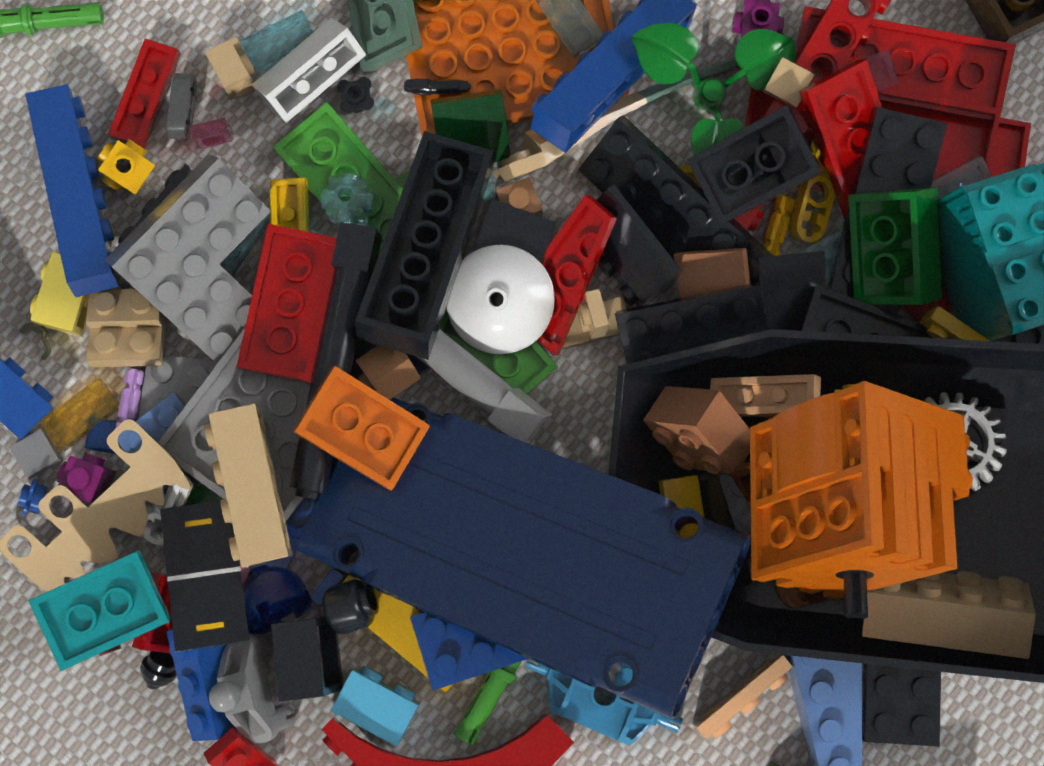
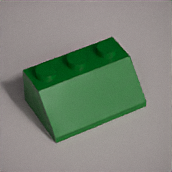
M937 188L850 194L849 214L854 299L867 304L922 305L942 299Z

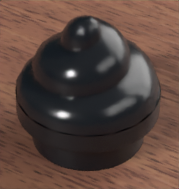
M151 651L141 662L140 671L149 689L153 690L166 686L174 681L177 676L171 653Z

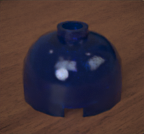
M261 565L252 569L248 573V578L242 582L248 632L252 635L271 632V624L283 623L281 619L293 612L296 618H299L311 607L313 601L299 575L291 569Z

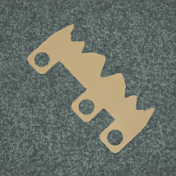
M124 420L107 437L108 446L130 468L89 507L63 485L55 486L40 500L39 510L62 531L49 545L45 547L21 525L13 526L0 539V552L41 589L49 591L65 584V577L78 578L85 575L81 561L104 563L117 559L118 553L111 539L109 529L117 528L135 536H142L148 519L145 501L163 506L165 504L164 485L174 486L177 484L184 489L192 490L189 481L174 458L134 420ZM132 430L138 433L142 439L141 448L135 453L123 451L118 444V436L121 432ZM65 496L72 502L73 511L70 516L60 518L51 512L49 504L53 497ZM15 535L26 537L31 543V552L25 557L13 555L8 548V541L11 537Z

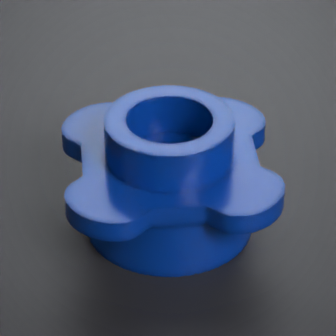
M33 479L31 486L24 484L18 501V505L24 507L22 515H26L28 512L40 513L38 505L40 500L45 497L48 486L37 484V479Z

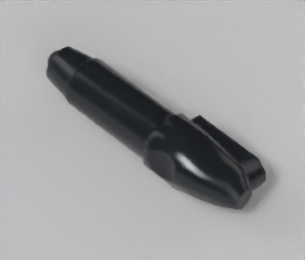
M426 78L407 79L404 82V91L420 96L466 93L472 87L468 81L431 80Z

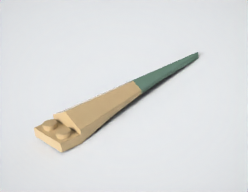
M735 57L699 69L697 70L699 80L737 67L738 64L735 61ZM691 73L685 74L680 81L674 84H657L619 98L572 147L614 122L619 117L670 92L692 84ZM535 131L524 132L523 151L501 160L502 167L493 172L497 185L541 169L560 157L564 152Z

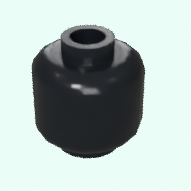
M350 580L332 586L325 591L323 604L319 607L320 617L323 623L327 626L330 625L336 633L348 634L366 628L373 623L375 614L379 611V602L374 589L370 585H365L360 580Z

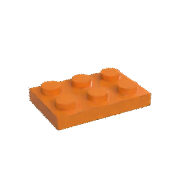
M332 366L292 432L392 491L430 425L340 368Z

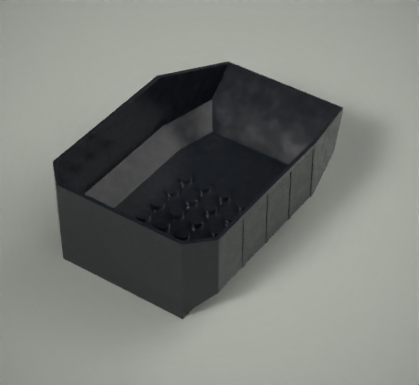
M769 329L618 366L608 475L660 494L658 481L689 475H698V480L701 481L714 475L704 470H685L676 465L672 460L673 455L664 445L658 443L653 438V432L643 421L665 386L710 390L711 378L815 374L821 377L820 396L834 393L835 389H842L843 385L867 381L921 401L931 397L937 405H939L941 393H947L950 403H954L957 393H962L964 397L963 404L966 405L969 404L973 397H977L978 404L975 407L976 410L980 412L984 407L989 406L992 410L986 419L988 421L994 418L1000 419L1001 424L993 432H1003L1006 434V439L1003 442L996 443V445L1003 446L1007 449V452L1003 457H994L1002 463V467L999 471L988 469L993 475L990 483H986L978 478L981 486L978 491L974 492L969 489V497L953 501L958 569L943 573L957 574L960 571H970L981 575L982 578L998 579L1001 576H1011L1022 580L1023 583H1028L1036 613L1029 659L862 637L863 619L845 618L844 597L808 604L798 609L789 608L782 603L774 590L776 579L732 590L711 638L752 652L1044 683V344ZM741 417L749 429L754 425L769 420L763 417ZM969 424L967 434L970 441L978 445L977 449L983 452L982 438L977 429L972 424ZM750 453L745 461H747L750 458ZM970 460L967 463L968 470L977 466L978 463Z

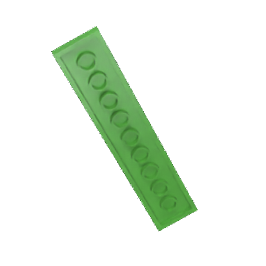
M326 102L275 144L273 148L298 178L304 177L308 179L309 191L339 225L340 222L377 228L382 235L381 251L403 188ZM447 307L439 327L441 331L444 330L448 319ZM444 332L514 389L520 388L527 395L558 369L557 364L536 341L520 351L508 353L507 355L492 354L478 350L462 338Z

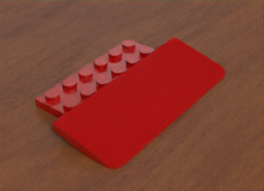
M808 6L803 8L795 46V60L823 15L824 9ZM872 19L870 24L875 26L871 36L864 46L859 43L857 44L852 56L856 57V61L858 59L867 60L882 107L896 112L947 123L931 188H937L938 200L962 186L1025 167L1031 123L1000 117L1016 44ZM833 31L830 33V40L833 45L845 47L846 38L841 32ZM820 62L812 63L811 71L815 74L816 78L823 79L828 75V70L824 64ZM750 88L744 122L745 127L762 118L773 97L763 91H756ZM801 98L796 108L805 111L806 108ZM814 132L812 133L810 138L807 139L810 146L812 144ZM820 153V163L822 164V166L826 167L822 154ZM815 182L810 190L825 192L824 187L818 182Z

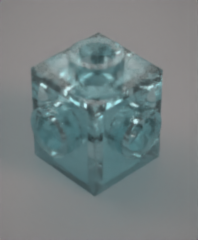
M342 173L339 178L329 177L328 188L322 189L321 209L326 210L325 213L331 223H335L338 227L340 222L367 226L368 214H373L375 193L370 191L366 180H361L362 177L357 174ZM342 196L351 197L348 201H341Z

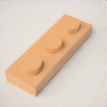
M809 374L711 378L710 390H719L740 417L777 416L779 413L795 405L819 397L821 377Z
M775 654L696 720L693 725L705 739H708L711 735L715 739L720 737L732 726L729 721L740 711L743 715L747 714L760 703L761 700L758 696L768 687L773 691L781 686L789 678L786 672L793 666L784 655Z

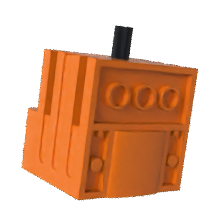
M862 381L838 392L825 394L795 405L779 413L774 418L750 427L751 579L760 582L776 579L777 586L785 588L796 587L800 588L801 592L810 594L823 591V597L834 600L844 597L845 618L864 619L868 618L867 591L958 569L953 501L969 497V489L973 483L972 474L968 471L966 451L970 445V438L965 433L964 415L867 381Z

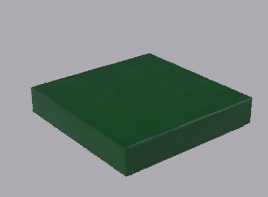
M502 89L431 100L437 135L493 150V162H499L511 156Z

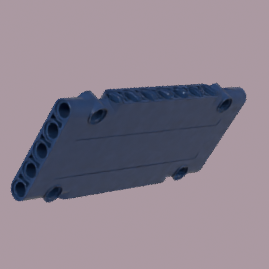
M395 397L390 399V401L419 419H426L425 422L430 425L392 491L388 490L338 460L330 475L327 493H321L298 540L299 552L339 569L353 578L361 579V582L370 585L386 595L594 688L599 686L620 698L628 699L670 719H674L683 705L747 556L751 536L701 517L699 512L694 509L678 508L673 501L660 494L450 413H444L441 416L431 412L423 404H410ZM686 524L698 525V530L693 536L688 538L679 536L680 530ZM359 551L356 561L349 564L350 556L354 552ZM625 668L632 669L633 676L630 683L626 686H616L615 677L617 673Z

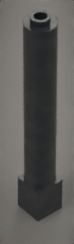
M340 222L331 263L334 267V273L305 410L332 366H336L351 375L358 341L355 320L376 265L382 241V235L375 227ZM299 436L289 487L296 488L295 496L317 500L319 493H327L334 457Z

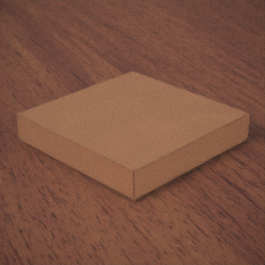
M746 248L677 252L673 255L674 261L682 270L677 278L679 298L751 284Z

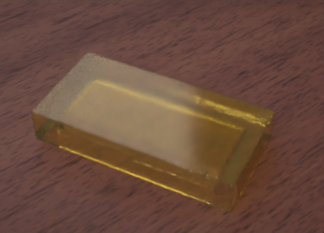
M96 378L40 421V424L58 448L65 452L86 436L91 429L117 412L119 402L100 378Z

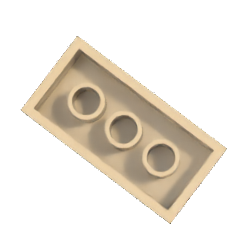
M254 403L209 413L210 423L204 424V430L208 446L216 449L218 461L212 462L217 485L221 484V486H224L227 499L221 500V509L225 523H232L235 537L229 538L233 561L240 560L241 567L293 556L261 409Z
M960 571L957 574L939 573L867 591L868 618L863 619L862 637L1029 659L1036 613L1029 584L1023 583L1018 578L1001 576L998 579L982 578L981 575L974 572Z

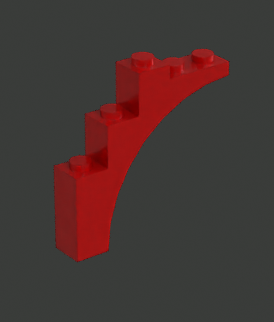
M543 714L524 732L496 748L469 757L444 760L411 758L381 749L354 734L335 717L321 729L326 734L322 739L323 742L337 756L343 751L353 762L350 766H553L574 743L546 714Z

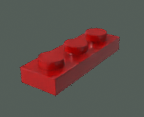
M144 39L108 132V136L111 139L119 140L122 143H126L130 139L145 149L181 55L177 48Z

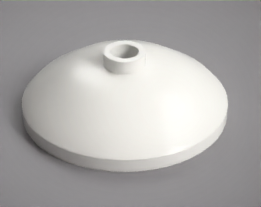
M509 245L487 246L472 252L462 260L447 304V313L456 332L469 345L492 354L513 353L533 344L547 329L554 312V287L545 267L530 253ZM495 292L501 293L504 299L503 303L498 307L491 303V296Z

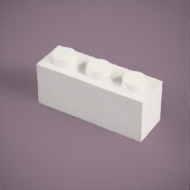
M330 18L251 86L269 109L287 123L365 57L366 53L346 26Z

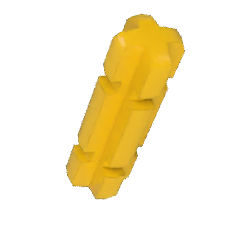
M784 195L778 196L772 209L774 213L770 216L763 239L765 243L763 246L774 256L780 255L781 249L779 247L783 245L791 219L788 216L792 214L795 206V200Z

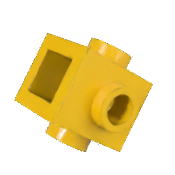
M130 139L125 144L118 140L114 146L108 142L96 159L102 163L98 171L105 174L101 181L118 192L124 187L135 195L156 165L144 158L147 150ZM124 158L128 159L131 163V168L126 173L121 172L117 166L119 160Z

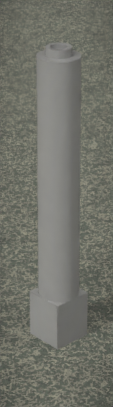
M440 329L438 330L429 360L417 357L489 415L487 420L507 436L530 444L552 416L550 412L520 388L514 389Z

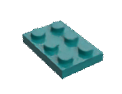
M140 550L28 600L60 671L172 620Z

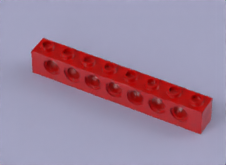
M831 0L794 63L812 73V63L820 62L826 66L828 75L855 62L856 57L852 56L854 49L858 43L863 46L865 45L875 28L870 22L876 12L884 13L891 0H857L863 4L865 9L864 15L857 16L850 11L849 1L851 0ZM833 31L841 32L846 38L845 47L833 45L830 40V33ZM813 76L809 86L821 79ZM773 98L762 118L784 107L786 104ZM790 107L806 139H809L814 131L807 111ZM762 205L734 219L746 230L754 232L764 215L759 211Z

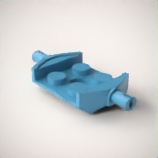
M527 661L525 668L546 675V679L549 680L550 712L629 746L638 740L651 725L656 726L658 724L678 733L680 727L670 723V721L679 725L682 724L683 718L676 716L674 719H670L628 699L620 698L616 694L613 701L609 704H599L594 699V687L540 663L535 665ZM625 668L617 673L615 677L616 686H626L630 683L633 676L632 669Z

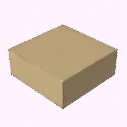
M782 57L763 92L795 109L802 98L800 90L809 86L815 74Z

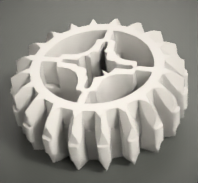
M947 393L940 394L939 405L931 397L926 398L924 402L964 415L965 433H967L969 424H972L979 432L983 442V452L978 450V445L971 441L966 451L967 463L970 460L978 463L977 466L968 470L973 477L970 489L974 492L978 491L981 488L978 478L986 483H990L993 475L988 469L999 471L1002 467V463L994 457H1003L1007 452V449L1003 446L996 445V443L1003 442L1006 439V434L1003 432H993L1001 424L1000 419L994 418L990 421L986 419L992 410L989 406L984 407L980 412L976 410L975 407L978 404L977 397H973L968 405L963 404L964 397L962 393L956 394L954 403H950Z

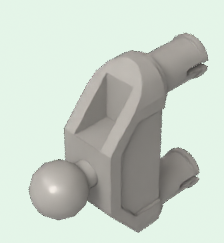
M249 633V641L227 644L220 661L217 675L218 683L212 687L209 693V702L212 708L217 712H225L228 720L245 738L257 743H266L273 740L279 731L291 728L296 720L295 717L286 719L287 715L294 713L291 707L287 705L279 706L276 709L274 707L263 657L274 655L273 645L269 646L268 644L273 641L271 633H263L259 636Z

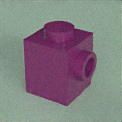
M84 452L82 459L69 456L68 461H65L60 466L56 481L59 482L58 485L67 487L78 499L93 503L111 486L116 471L103 467L105 459Z

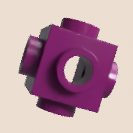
M744 0L740 12H734L732 21V33H737L736 46L742 36L752 30L768 29L783 34L784 17L779 16L780 3H773L770 0Z

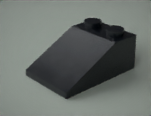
M787 105L687 159L720 225L824 173L791 108Z

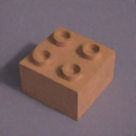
M665 386L643 419L653 432V438L658 443L664 445L673 455L672 460L674 463L685 470L698 469L711 474H730L744 463L750 453V429L719 390Z

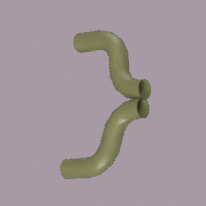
M25 323L20 328V333L23 334L28 328L36 333H42L41 340L45 346V352L41 359L46 360L51 353V346L47 340L48 330L44 326L37 328L32 323Z

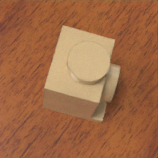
M237 36L205 52L230 99L246 97L255 91L251 86L253 81L250 75L256 72Z

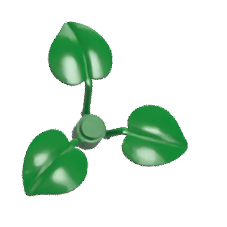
M658 23L647 26L632 36V42L636 49L640 66L652 81L663 85L674 84L685 76L688 68L693 80L692 86L695 88L692 95L695 106L715 117V120L705 118L695 124L691 133V148L694 156L745 128L740 121L733 118L722 121L721 113L715 109L725 98V88L746 75L748 84L752 89L763 91L780 59L783 57L794 63L796 55L795 42L792 38L768 29L752 30L742 36L735 48V61L742 70L723 82L717 78H707L701 82L696 66L691 62L699 50V44L694 34L686 27L674 23Z

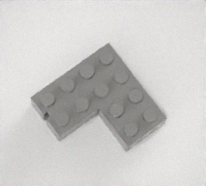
M208 154L105 261L214 362L218 363L242 330L245 329L252 295L220 263L271 210L219 158Z

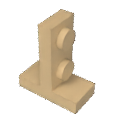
M600 289L585 292L583 302L579 304V309L562 350L619 336L615 313L616 311L626 309L623 296L603 301Z

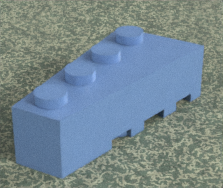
M785 655V658L793 666L788 672L811 766H862V663Z

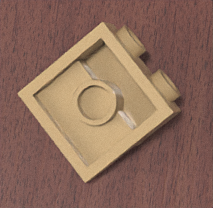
M119 286L89 294L86 323L90 330L86 362L90 367L162 366L167 317L136 289H122Z

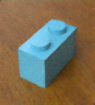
M364 666L362 670L353 669L330 711L397 747L421 703L414 699L416 693L398 683L395 688L383 683L381 680L384 676L367 666Z

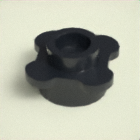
M360 77L357 81L350 82L344 79L338 83L337 90L341 93L342 98L340 109L344 113H358L364 110L369 111L373 108L374 99L370 96L369 90L372 83L369 78ZM357 92L359 93V96L357 98H354L352 96L353 93Z

